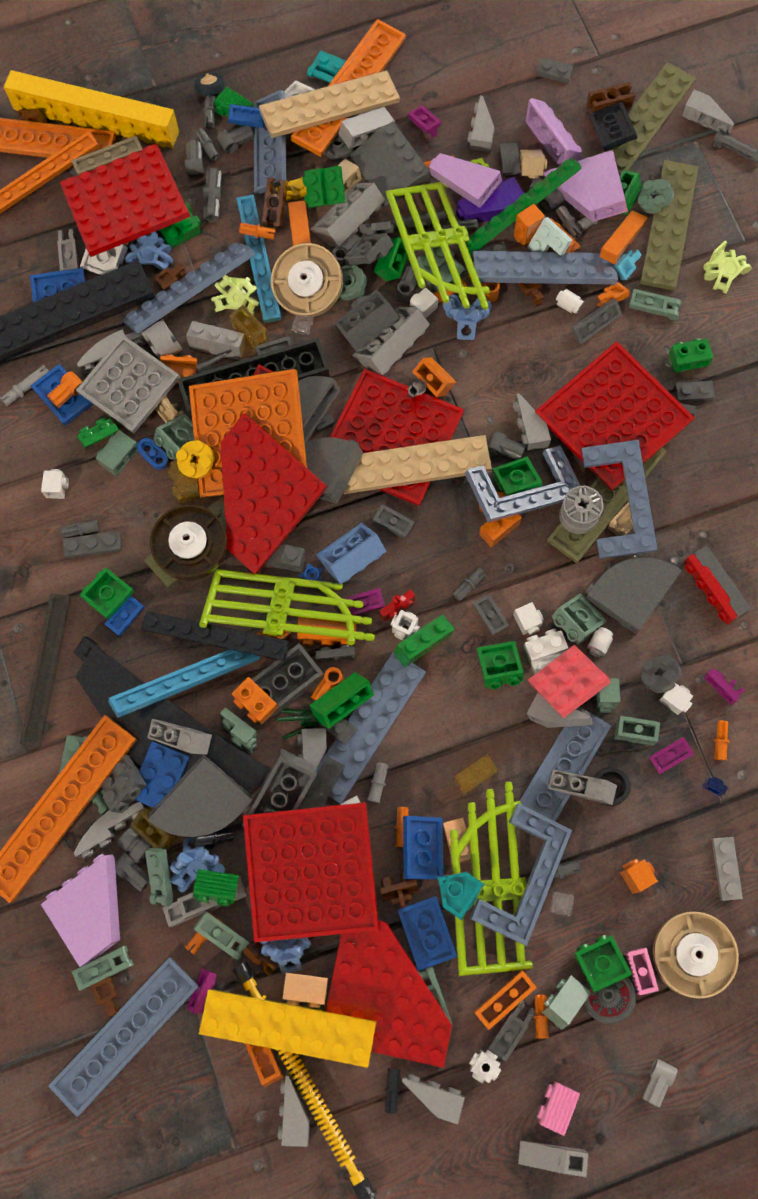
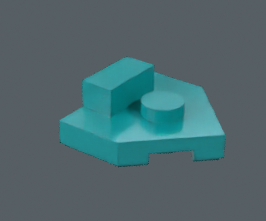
M468 872L438 877L443 908L462 920L480 895L479 892L485 884Z

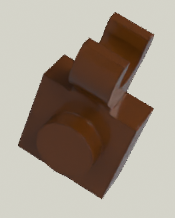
M36 109L18 110L17 112L21 117L15 118V120L30 122H48L40 110Z
M180 263L172 270L167 267L157 274L154 279L163 291H167L171 288V284L179 281L178 278L185 277L187 272Z
M517 283L525 297L531 295L536 306L543 303L541 299L544 296L539 291L542 287L540 283Z
M251 942L243 952L256 966L261 963L265 974L270 976L279 966L278 962L272 961L271 956H265L261 953L263 944Z
M107 977L90 987L97 1005L101 1006L104 1004L108 1017H113L120 1010L114 1001L119 995L112 977Z

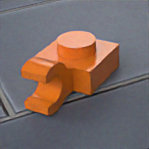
M617 282V284L605 288L604 293L598 296L601 302L597 306L601 307L612 298L620 302L629 297L630 291Z

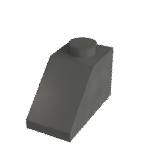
M287 544L280 545L265 565L301 573L306 557L304 548Z

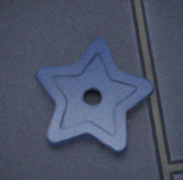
M307 564L305 572L299 574V576L307 580L322 581L320 574L323 568H316L311 564Z

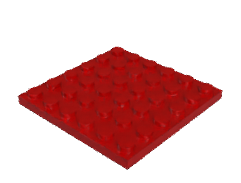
M157 143L143 148L142 151L132 152L129 156L122 159L117 158L107 165H100L95 170L82 172L80 176L76 175L60 182L90 257L190 217L189 211Z
M617 341L535 410V413L547 424L549 429L582 462V448L639 440L642 463L644 464L695 419ZM622 463L589 467L611 492L625 481Z
M364 368L330 438H339L347 441L354 440L359 444L363 453L449 441L452 439L465 409L426 393L412 397L408 393L409 386ZM431 481L379 490L420 507Z
M366 802L243 816L254 943L379 930Z

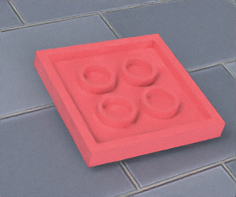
M575 645L528 679L530 685L563 719L611 683L609 677Z

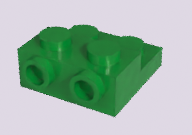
M342 166L304 171L305 176H303L302 181L307 190L304 199L309 208L346 203Z
M188 202L185 205L190 214L189 218L158 230L166 243L171 247V250L201 233V222L197 215L193 216L191 214L193 211Z
M104 417L95 422L96 426L92 428L86 426L79 430L80 434L77 435V438L84 450L118 432L119 429L115 423L113 424L111 418L106 420Z
M528 457L493 468L494 480L505 496L542 487V481Z
M105 567L103 571L97 573L95 579L89 585L83 588L80 596L109 620L132 596L134 590Z
M515 641L477 648L485 688L490 687V689L496 690L501 685L517 686L523 681L524 672Z
M603 935L595 940V944L590 946L584 944L576 949L577 952L574 954L593 993L632 976L613 936L607 937Z

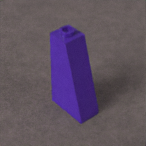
M511 177L499 184L481 208L466 198L457 202L456 215L462 221L477 219L478 223L490 221L491 218L504 211L508 205L514 203L524 193L516 179Z

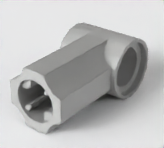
M657 1058L651 1067L650 1079L642 1099L660 1108L668 1087L675 1080L677 1068Z

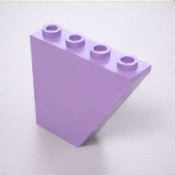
M613 150L577 161L582 169L557 188L568 203L592 222L628 211ZM557 168L545 171V178L550 172L555 171Z
M101 854L93 860L94 864L79 870L76 878H70L62 884L63 888L46 896L47 900L41 904L79 967L92 962L120 941L115 857L113 854L105 856Z

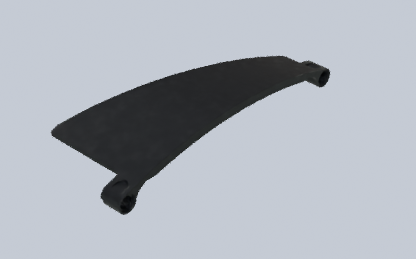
M87 636L82 638L73 652L84 661L76 674V679L102 718L104 715L109 716L137 739L127 753L140 769L152 741H154L147 738L152 719H157L212 735L208 753L205 756L249 794L255 785L261 787L270 767L262 764L214 732L167 698L118 718L109 704V698L145 684V682L98 647L99 644ZM168 746V747H170V748H173V749H175V750H177V751H180V752H182V753H184V754H187V755L191 756L190 759H189V761H188V764H187V766H186V769H185L183 775H184V774L193 766V764L203 755V754H193V753H189V752H186V751H183V750H180V749H177V748ZM229 825L222 828L221 830H226ZM210 844V845H204V847H206V848L209 849V850H211V849H213V848L215 847V846H212L211 844Z

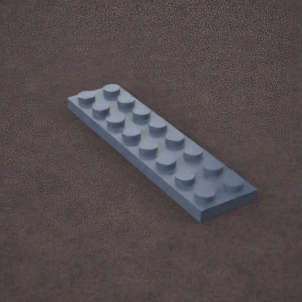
M240 242L231 244L228 247L229 249L217 253L214 259L202 263L199 269L187 273L184 279L171 284L170 289L159 292L156 298L144 302L138 310L129 312L123 321L135 333H140L253 257L255 254L252 248Z
M473 251L472 254L473 265L479 281L484 283L617 284L618 281L616 268L613 267L615 264L600 258V253L565 252V254L559 255L557 252Z
M393 651L371 685L374 696L356 708L348 720L358 731L346 745L337 739L334 741L317 767L316 777L311 784L313 787L340 804L344 802L425 676L426 671L413 663L405 668Z
M169 957L48 1087L76 1117H79L199 987L197 983Z

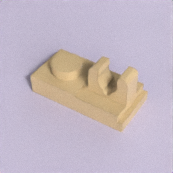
M167 396L155 408L165 423L184 413L183 411L177 412L178 405L176 403L171 404Z

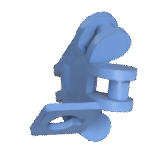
M156 231L152 232L150 236L145 235L138 238L135 245L131 244L129 246L132 252L125 257L128 264L139 259L141 266L154 265L160 271L166 269L173 262L172 257L168 255L171 252V247L168 244H164V240L158 237ZM158 257H160L163 261H158Z
M455 294L449 296L448 303L443 302L446 315L458 322L457 339H475L476 322L489 316V311L492 307L490 301L487 300L489 306L487 310L481 307V302L478 298L468 309L463 307ZM465 325H469V328L472 330L469 335H464L461 332Z
M193 837L183 840V852L178 855L177 861H174L170 866L171 871L174 872L170 880L173 884L178 885L177 888L180 892H185L190 887L191 883L196 879L198 869L225 873V867L218 863V855H210L209 851L204 849V845L195 846L194 849L188 846L192 843Z
M308 937L260 942L264 945L261 953L265 956H271L272 961L278 962L283 974L302 970L300 958L303 955V950L311 946ZM289 961L296 964L293 967L285 966Z

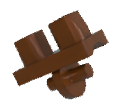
M404 873L400 874L401 883L393 884L392 877L382 878V888H380L383 902L391 900L392 904L400 903L401 908H405L404 901L412 900L411 894L419 893L416 879H404Z

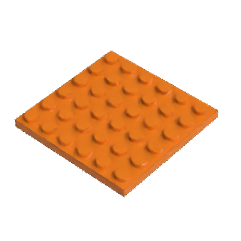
M296 369L189 386L194 441L198 440L208 445L215 455L212 471L206 477L198 479L200 498L224 495L220 442L243 413L250 416L307 467ZM199 456L196 457V462H197V464H198V459H200Z

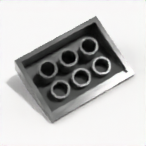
M394 121L378 129L350 155V159L359 167L360 173L367 183H374L384 197L385 201L382 204L385 208L390 206L385 191L430 183V171ZM396 196V203L404 199L405 196Z

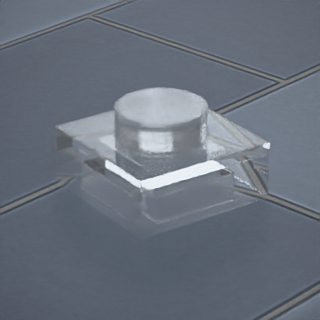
M295 315L291 328L292 332L309 336L314 318L311 316Z
M553 892L550 913L571 917L574 895Z

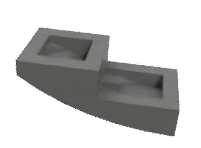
M517 143L499 144L503 176L520 175Z

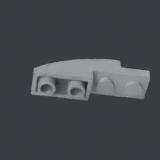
M122 329L96 343L77 363L82 375L90 374L122 335L139 347L148 344L141 334L143 331L138 334L133 332L125 335Z
M137 802L128 807L123 813L107 811L84 834L74 852L75 857L86 859L92 856L97 848L109 846L112 843L111 840L116 838L112 830L118 831L124 828L126 822L131 819L135 821L144 816L143 812L147 811L145 804Z
M241 876L238 878L234 901L247 896ZM193 893L177 899L178 901L172 903L171 906L163 907L168 927H174L203 914L205 911L212 912L223 906L218 905L217 901L211 900L208 903L198 902L196 898H193Z

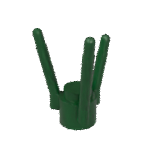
M284 709L280 713L300 714V716L276 718L277 722L300 720L301 726H305L284 735L283 739L300 734L302 729H312V727L317 726V722L310 710Z

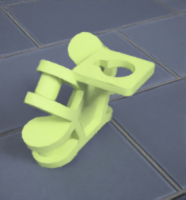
M724 241L717 247L709 262L703 265L706 271L704 279L710 281L717 278L713 289L723 290L725 294L732 280L740 273L743 275L752 269L750 264L746 263L747 258L745 255L736 257L735 250L724 251L727 241ZM722 276L729 278L726 284L720 282Z
M224 275L220 283L216 282L214 284L222 293V295L211 298L212 302H215L216 312L224 309L243 310L252 316L255 312L253 310L255 306L259 305V302L250 297V295L258 288L256 286L253 287L249 282V277L229 278L227 275ZM227 285L231 287L228 291L225 289ZM222 298L226 299L227 305L223 306Z

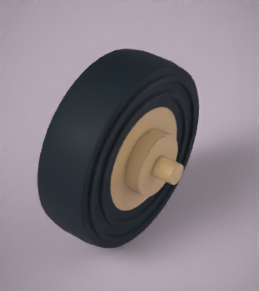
M207 73L196 78L194 86L199 95L209 96L221 92L225 88V81L223 75L219 73Z

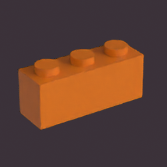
M298 617V625L347 630L346 622ZM354 623V631H355V632H357V624H356V623ZM297 633L298 643H302L303 646H313V644H321V646L325 647L333 646V644H340V646L348 645L347 638Z
M520 970L473 1012L489 1030L537 987L524 971Z

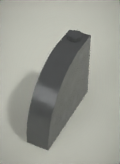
M312 376L298 380L304 443L307 442L341 391L334 378Z
M327 437L307 441L305 443L307 468L328 486L319 499L337 504L363 451L354 440L347 441Z
M647 557L628 559L608 569L595 585L591 583L585 591L588 594L586 599L593 606L636 635L682 570L660 559Z
M203 754L148 814V821L170 834L185 837L204 836L229 825L242 812L245 813L251 807L253 800L246 790Z

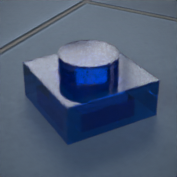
M716 777L706 779L702 786L718 796L724 795L728 789L724 782Z

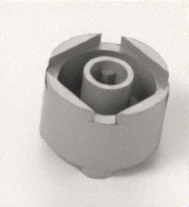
M163 319L141 333L159 360L160 356H165L166 354L175 356L183 350Z

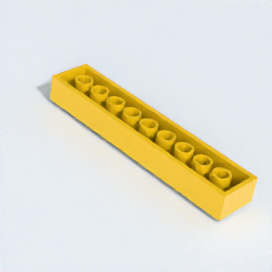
M12 70L4 85L11 105L16 111L36 109L40 110L43 116L50 120L55 119L66 124L79 125L83 128L115 131L116 136L120 135L127 138L137 136L140 141L148 144L157 143L161 147L173 148L179 134L173 109Z

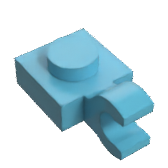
M638 249L635 252L629 250L627 254H623L616 265L613 266L616 268L621 280H627L636 269L634 263L641 257Z

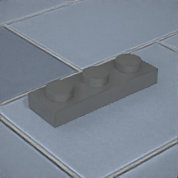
M612 298L571 327L578 344H583L622 315L616 299Z
M114 531L63 539L64 557L69 559L122 551L121 533Z

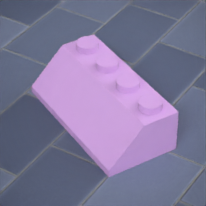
M533 98L529 99L526 123L558 167L570 158L580 161L582 157L581 147L573 141L572 135L565 130L562 122L556 118L552 108L548 107L544 101Z

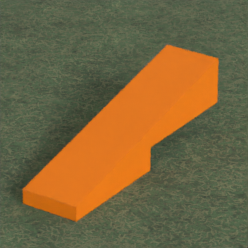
M305 201L289 202L288 208L293 246L311 243Z
M632 210L601 249L600 258L616 265L628 245L632 244L648 217Z
M244 1043L262 1086L267 1087L284 1078L271 1048Z

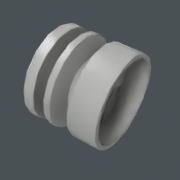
M576 486L568 491L559 512L560 522L565 529L575 534H585L592 531L597 525L604 508L603 499L599 492L588 486Z

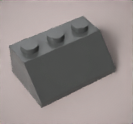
M376 289L334 323L357 352L359 349L364 348L373 338L378 337L387 327L394 325L399 317L389 302Z

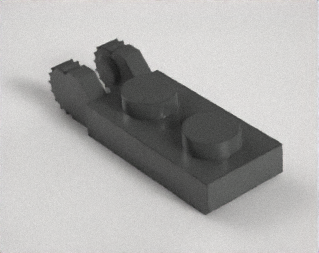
M523 1000L509 1014L488 1047L489 1051L505 1062L529 1026V1021L536 1012L531 1007L526 1013L524 1020H520L517 1015L524 1007L525 1002Z

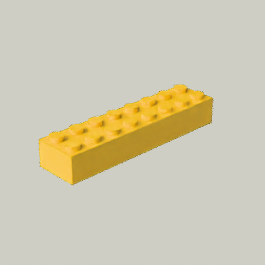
M210 989L207 993L199 1034L368 1068L376 1021Z

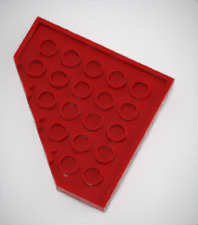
M243 413L220 442L226 535L228 541L227 549L251 572L257 574L328 486L250 416Z
M379 920V930L341 934L326 1012L376 1021L371 1052L444 1068L452 1024L417 968L411 962L406 951L391 931L388 923Z

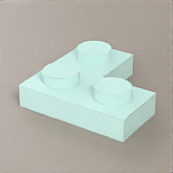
M547 217L541 222L527 248L532 252H547L548 248L551 247L559 255H563L571 244L572 239Z

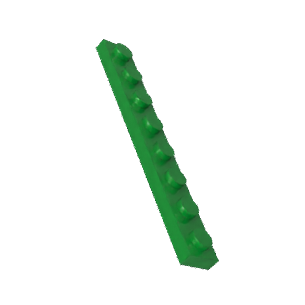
M573 158L565 160L560 167L550 172L541 182L536 183L532 189L522 194L518 200L508 205L504 211L491 218L490 222L477 229L469 237L470 240L465 242L470 256L473 254V251L479 250L515 222L517 214L533 204H538L582 169L580 163Z

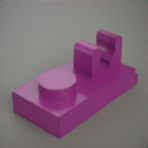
M423 105L408 113L409 119L426 134L430 133L431 138L438 135L437 127L441 126L442 123Z
M380 588L344 598L363 602V608L348 607L350 613L354 616L382 609L385 605Z
M714 668L703 677L730 705L739 700L738 697L745 690L742 687L734 691L733 685L737 681L733 679L727 684L724 675Z
M682 737L649 758L658 773L662 774L694 755V752L685 738Z
M204 968L201 969L196 982L199 987L191 995L186 1009L194 1014L204 1012V1003L206 1002L208 990L214 988L217 974Z

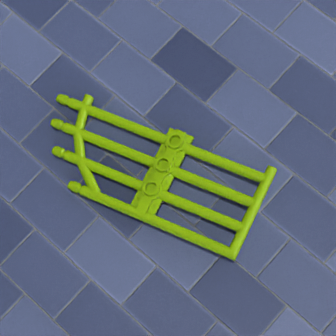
M435 182L385 191L418 286L420 288L425 287L424 279L438 287L444 303L449 302L446 290L458 293L465 309L470 307L466 294H477L481 307L487 310L489 306L485 294H489V287L481 286L465 242L470 240L465 226L458 225L445 188L449 187L442 182ZM438 190L452 228H441L428 191ZM421 192L435 231L425 232L411 194ZM396 196H405L418 234L408 236L395 200ZM448 245H459L474 287H463ZM431 248H442L454 284L442 280ZM414 251H425L432 274L419 267Z
M216 569L199 623V626L202 628H206L208 622L263 628V633L269 634V636H283L284 631L347 638L348 645H354L355 639L374 641L375 639L374 634L354 631V623L370 625L372 624V618L354 616L350 613L348 607L363 608V602L342 599L332 591V589L342 590L343 584ZM221 577L275 583L274 591L219 585ZM295 586L318 588L328 597L293 593ZM217 592L272 599L270 606L216 600L215 596ZM291 601L335 605L339 607L342 614L290 608ZM212 607L268 613L266 621L211 615L210 613ZM287 616L346 622L347 630L287 624L286 620Z
M505 782L506 804L495 807L493 789H487V811L477 819L475 803H468L469 827L459 842L457 840V830H450L452 875L461 873L459 856L470 840L472 876L485 884L479 892L480 895L477 899L484 902L493 901L494 906L501 910L502 900L513 899L515 915L527 884L525 877L519 878L516 826L510 824L509 820L516 804H521V802H514L512 782ZM507 812L511 878L500 879L496 815ZM488 821L492 880H481L477 829ZM455 916L459 976L533 968L532 961H525L524 945L516 942L517 962L506 963L504 935L497 932L498 964L486 965L484 926L475 922L478 966L467 967L464 919L460 920Z

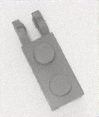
M69 229L68 240H64L65 236L62 230L58 231L57 244L60 271L79 268L77 243L73 229Z

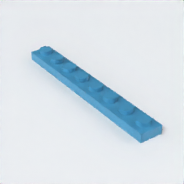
M254 195L238 197L237 203L242 223L256 226L260 224ZM245 235L247 246L252 248L255 254L250 258L255 285L258 288L257 294L264 324L280 321L282 319L278 301L271 287V270L264 239Z
M227 650L109 698V704L119 718L260 659V656Z

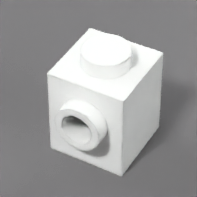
M424 288L419 294L413 295L410 300V307L419 308L426 319L438 308V298L427 288Z
M59 469L44 471L41 489L43 495L46 498L65 499V491L69 487V480L63 471Z
M532 602L514 611L513 616L523 635L527 633L532 635L540 630L543 616L540 610H536Z
M675 683L676 686L672 690L665 692L659 699V702L679 715L682 711L686 713L692 705L690 700L693 695L690 694L689 689Z

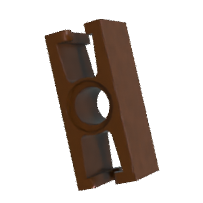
M630 82L591 91L588 95L587 106L588 108L592 107L591 113L619 101H622L625 108L633 106L635 93L631 92L629 94L632 88Z
M270 177L267 178L262 224H272V220H269L271 210H276L277 219L276 222H273V226H283L288 180H280L281 187L278 194L273 192L276 178ZM273 197L279 200L277 207L272 205L271 200Z

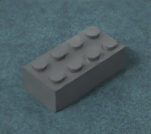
M300 643L288 651L285 662L276 660L252 679L279 707L262 726L324 678L323 672Z
M281 749L245 815L297 810L316 777L317 766Z

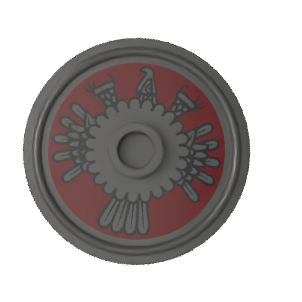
M628 978L596 993H593L589 983L585 987L591 992L584 1002L588 1013L598 1022L604 1024L622 1022L630 1016L635 1008L636 991Z

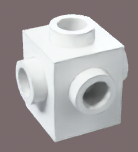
M401 610L399 615H395L391 622L392 632L400 640H405L420 628L416 615L408 611Z
M482 1050L479 1053L475 1052L469 1062L471 1065L469 1069L473 1072L472 1077L482 1084L484 1080L490 1083L491 1079L495 1081L501 1071L498 1068L500 1063L496 1061L498 1056L489 1050L486 1052ZM484 1063H487L490 1066L489 1070L486 1072L482 1070V1065Z

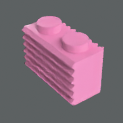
M647 948L624 952V959L632 973L630 980L636 994L644 995L659 991Z
M556 1081L553 1082V1085L549 1084L545 1092V1097H547L545 1106L541 1105L537 1113L538 1123L565 1136L580 1093Z

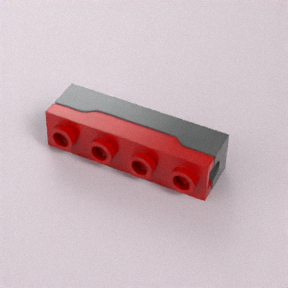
M707 546L687 557L684 561L686 571L693 575L697 587L707 595V601L716 608L718 616L723 622L729 625L751 610L749 604Z

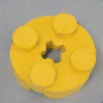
M201 441L187 442L176 453L178 468L187 477L201 479L206 477L213 469V462H215L214 452L211 447ZM194 456L200 457L198 464L192 463Z

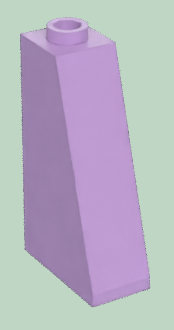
M441 153L431 161L429 166L431 176L479 208L502 182L501 172Z

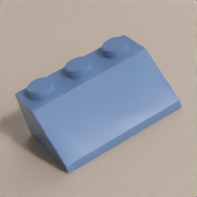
M360 523L320 551L316 556L338 583L342 584L350 580L357 572L364 570L368 564L378 560L387 551L377 534Z

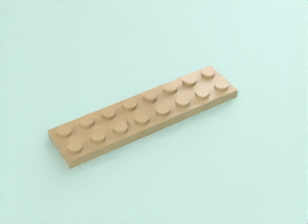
M386 70L259 105V111L271 138L399 103L400 96Z
M482 435L363 453L343 493L349 494L466 476L465 472L467 469L484 465L486 472H492L486 436Z

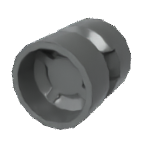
M133 825L121 836L117 846L125 853L130 852V857L140 864L146 859L145 850L154 848L156 843L148 836L143 837V832Z

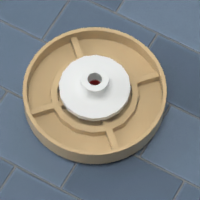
M302 243L287 249L277 259L271 274V287L278 303L289 313L299 317H315L327 312L337 302L343 287V273L336 258L326 248L317 244Z
M685 912L675 915L660 927L653 942V962L659 977L670 989L680 995L691 998H708L717 995L729 986L737 972L739 954L736 941L730 930L720 920L709 914Z

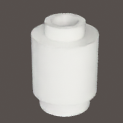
M567 289L565 291L561 290L556 297L557 305L570 313L577 314L584 301L580 300L581 297Z
M599 627L594 632L587 646L590 650L589 653L595 657L605 656L613 640V633L606 628Z

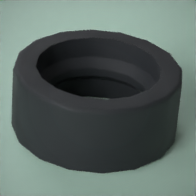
M616 767L603 768L593 778L602 779L604 776L614 775L622 783V792L618 797L614 798L613 805L601 804L604 806L619 805L628 798L631 791L629 777L624 771Z

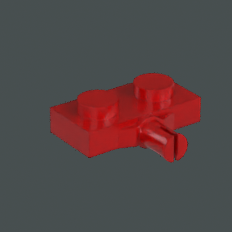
M409 590L401 596H393L392 602L379 611L381 619L383 621L387 619L390 621L395 615L398 616V612L403 608L405 610L409 609L414 604L415 594L412 590Z

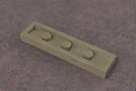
M137 136L73 159L72 163L78 176H80L82 172H90L97 169L100 165H107L117 158L122 159L129 156L132 152H139L143 149Z

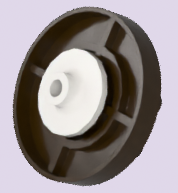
M181 505L165 512L155 523L150 535V550L155 562L163 572L179 580L190 581L208 576L220 566L227 552L228 541L222 522L212 511L198 505Z

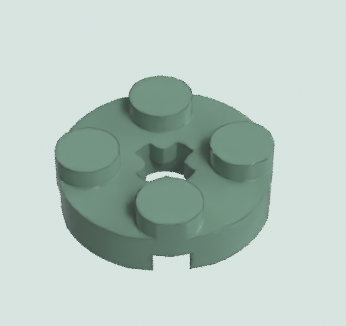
M663 179L648 180L643 184V188L638 194V203L643 211L651 214L662 211L661 208L665 205H670L674 192L669 181Z
M356 265L341 267L343 287L339 299L352 300L356 297H361L365 292L364 289L367 284L366 275ZM351 279L352 283L350 285H346V283H348Z

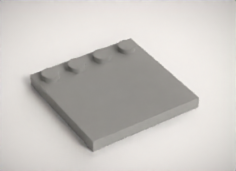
M122 335L76 391L129 431L135 433L176 384L177 379H180V376Z

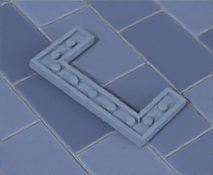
M639 440L582 448L584 468L622 463L634 534L597 539L599 559L657 551Z
M561 446L545 449L543 452V456L557 483L502 498L498 497L484 465L466 470L465 475L488 523L561 503L570 489L580 486Z
M516 804L509 823L544 840L515 915L513 916L477 899L469 919L527 946L572 830L521 804Z

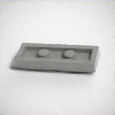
M734 837L711 839L720 901L743 899Z

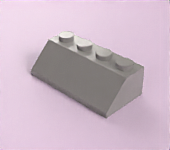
M356 183L345 194L346 203L334 205L310 230L329 246H341L350 235L358 231L359 224L367 222L370 218L369 216L380 209L385 199L374 183Z
M399 306L395 310L399 317L395 324L387 327L378 337L373 338L364 348L359 349L352 356L372 372L380 375L387 373L394 362L398 361L402 354L413 346L414 341L423 335L426 328L430 325L419 308Z

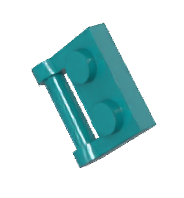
M320 50L312 66H309L307 76L317 77L331 83L334 78L333 76H336L346 60Z

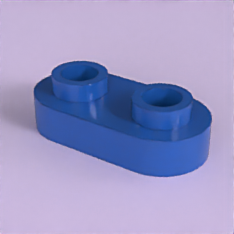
M144 438L138 442L137 450L139 454L154 469L163 470L168 466L169 458L167 454L152 439ZM158 460H163L162 463H157Z

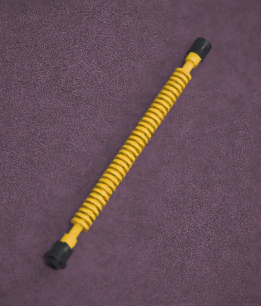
M247 962L232 970L240 985L243 984L246 992L249 991L252 997L259 999L267 998L266 995L261 997L257 990V983L253 978L255 975ZM281 1050L278 1054H284L281 1057V1060L286 1058V1061L283 1062L284 1065L289 1063L286 1069H292L289 1074H295L292 1077L293 1080L297 1078V1081L294 1082L295 1085L300 1083L297 1089H303L300 1094H306L303 1097L304 1100L309 1099L305 1102L306 1105L311 1104L308 1107L309 1110L314 1108V1111L311 1112L312 1116L317 1114L314 1117L315 1121L320 1119L317 1125L322 1124L320 1127L321 1131L325 1129L322 1133L323 1136L328 1134L325 1138L326 1141L331 1139L328 1145H334L331 1147L332 1151L337 1150L334 1152V1156L340 1155L336 1158L338 1162L342 1160L339 1165L341 1167L345 1165L351 1175L349 1178L354 1185L352 1188L358 1199H376L374 1195L377 1194V1190L373 1189L367 1177L364 1178L362 1172L357 1170L352 1161L355 1155L350 1156L352 1153L351 1149L347 1151L350 1147L349 1144L344 1146L347 1141L346 1139L341 1141L344 1135H338L341 1132L340 1128L335 1130L338 1127L337 1123L332 1125L335 1119L330 1120L332 1117L331 1113L327 1115L330 1112L329 1108L324 1110L327 1107L326 1103L321 1105L324 1099L319 1100L318 1098L321 1097V1094H315L319 1090L317 1088L312 1089L316 1086L315 1083L310 1085L313 1081L312 1078L307 1080L310 1074L305 1075L304 1073L307 1072V1069H301L305 1066L304 1064L299 1065L302 1061L301 1058L296 1060L299 1057L298 1054L294 1055L292 1052Z

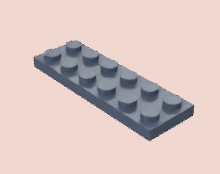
M279 90L255 101L254 108L285 99V92ZM264 120L263 128L254 127V192L258 195L266 192L267 178H276L274 188L281 186V179L286 180V134L271 138Z
M590 713L594 722L593 725L564 727L521 797V805L556 821L570 795L548 789L553 769L583 775L610 730L611 725Z

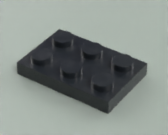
M622 101L589 114L590 121L604 152L637 139V133Z

